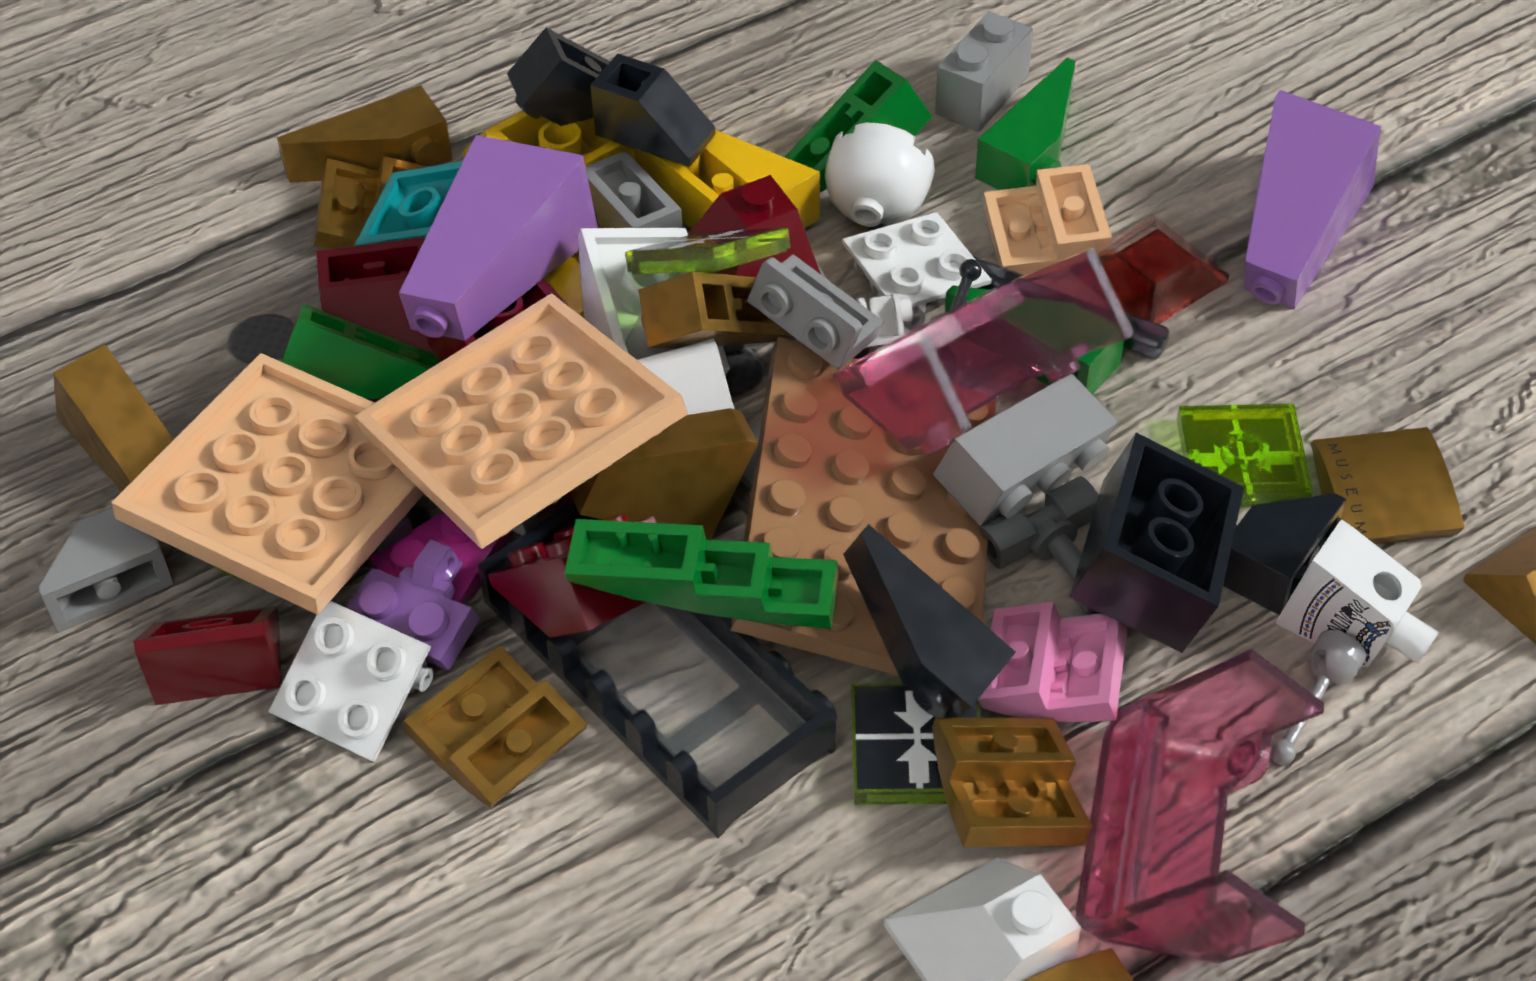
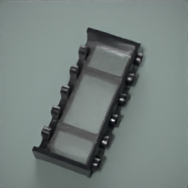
M573 502L477 564L484 602L717 838H720L736 819L826 752L832 754L836 751V711L822 692L818 690L810 691L794 676L791 666L780 653L774 650L769 652L753 636L731 631L732 618L695 613L647 602L589 631L552 638L547 636L492 587L488 574L510 565L507 554L537 542H543V545L555 541L553 534L575 525L576 519L602 520L580 515Z

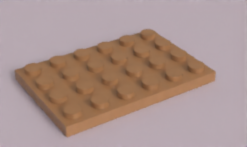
M778 336L771 351L744 542L770 543L773 557L837 560L839 579L832 629L769 624L732 618L731 631L899 676L843 556L844 552L868 524L983 623L988 538L982 537L980 534L981 526L935 478L933 473L955 438L996 416V400L852 358L838 370L803 343Z

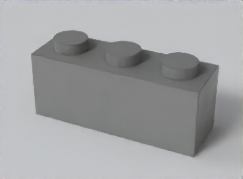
M1070 373L955 438L933 475L979 526L984 525L1000 514H1003L1008 519L1021 511L1038 491L1041 490L1046 495V493L1061 486L1076 468L1079 467L1083 472H1086L1098 464L1108 453L1110 448L1105 442L1119 422Z

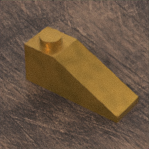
M421 85L277 137L285 175L290 183L322 181L327 158L378 171L383 156L426 167L437 166L453 160L447 121Z
M691 271L638 290L642 310V325L646 333L647 345L650 348L677 349L713 338L718 347L776 342L778 336L791 340L798 339L747 302L756 277Z

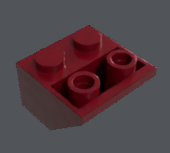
M426 237L316 251L322 311L434 353L428 345L427 336L419 331L410 329L399 295V291Z
M626 513L602 519L606 521L629 522ZM654 516L632 521L656 523ZM575 525L554 533L555 541L543 545V542H537L508 553L510 565L488 574L492 587L550 638L589 631L647 603L566 580L564 572Z

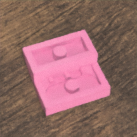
M1054 601L994 609L991 631L1015 650L1016 653L979 697L978 701L981 708L1020 718H1054L1055 722L1116 720L1127 625L1103 613L1060 618Z

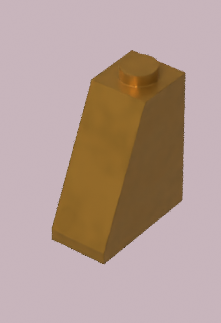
M106 344L53 372L56 417L121 492L174 440Z
M727 408L686 415L664 429L660 434L652 437L614 462L608 468L600 471L571 490L570 493L580 515L605 519L620 513H626L629 522L654 516L656 523L703 525L706 540H711L758 445V441L740 410Z

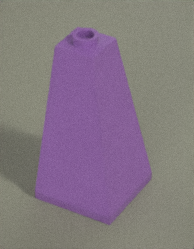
M1279 90L1274 100L1246 253L1244 290L1250 291L1256 298L1265 303H1280L1293 309L1296 308L1374 186L1381 132L1380 125Z
M475 135L399 291L410 329L419 331L429 337L445 336L465 341L579 251L578 233L580 229L598 228L583 155Z

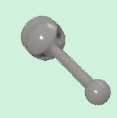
M1326 630L1318 637L1311 650L1309 659L1312 673L1317 680L1283 739L1275 741L1270 747V757L1276 764L1287 765L1294 760L1296 755L1294 745L1328 685L1349 683L1361 669L1367 654L1364 647L1350 635L1337 630Z

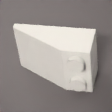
M581 228L578 233L584 319L636 360L674 350L648 347L646 333L641 320L642 310L638 290L691 271L699 272L692 248L633 249L687 236L686 228ZM720 346L718 350L726 376L730 367L724 348Z

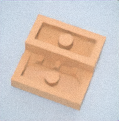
M1090 163L1037 170L1036 186L984 192L983 208L997 263L1001 267L1032 277L1075 264L1112 245V235Z

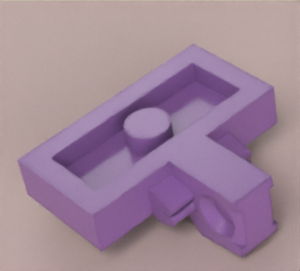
M432 539L414 561V567L406 566L400 573L399 578L372 567L347 607L354 612L430 645L431 648L425 658L426 662L447 671L452 667L480 620L472 607L452 600L455 588L451 583L463 565L462 561L458 559L451 547Z

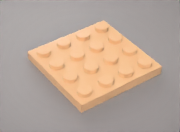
M551 293L354 415L362 434L467 536L483 549L548 505L558 501L562 496L600 471L608 468L635 448L660 434L664 429L686 416L688 412L681 394Z
M260 353L111 504L116 520L319 615L424 493L362 434L354 415L371 406L374 402Z

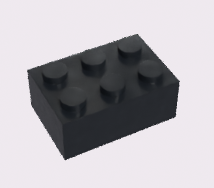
M1136 432L1103 480L1069 597L1143 633L1150 639L1159 641L1183 653L1219 607L1244 486Z

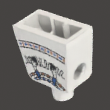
M1340 520L1312 560L1275 622L1284 629L1314 644L1320 634L1326 630H1337L1350 635L1366 651L1367 657L1362 667H1369L1384 643L1419 663L1439 633L1406 612L1422 588L1420 579L1343 520Z

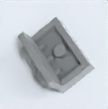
M794 254L782 263L773 257L763 262L747 300L748 303L838 370L874 341L884 324L883 320Z

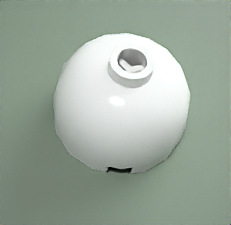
M857 124L853 133L843 136L842 131L836 135L831 147L825 169V181L830 200L839 212L863 226L873 227L880 224V222L886 225H893L906 221L919 211L929 191L935 172L933 156L928 149L924 156L918 148L913 146L916 137L905 130L888 124Z

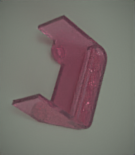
M1091 248L997 286L834 372L833 376L842 395L906 450L919 447L922 455H927L952 443L955 439L954 435L971 429L972 426L967 417L971 412L1022 383L1045 374L1049 383L1062 379L1081 368L1077 360L1090 351L1126 340L1135 334L1095 249Z
M1250 649L1122 708L1117 713L1116 720L1110 721L1102 741L1090 816L1092 829L1087 837L1076 905V921L1081 928L1105 943L1210 963H1223L1304 936L1305 923L1229 870L1219 872L1228 794L1245 788L1264 776L1270 763L1273 734L1324 714V702L1260 654Z

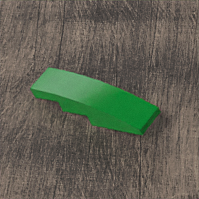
M576 519L564 575L567 581L634 600L690 612L760 623L832 629L839 570L837 560L773 557L770 543L706 540L703 525Z

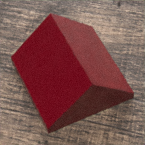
M277 605L156 622L133 641L136 657L155 705L280 688L282 685Z

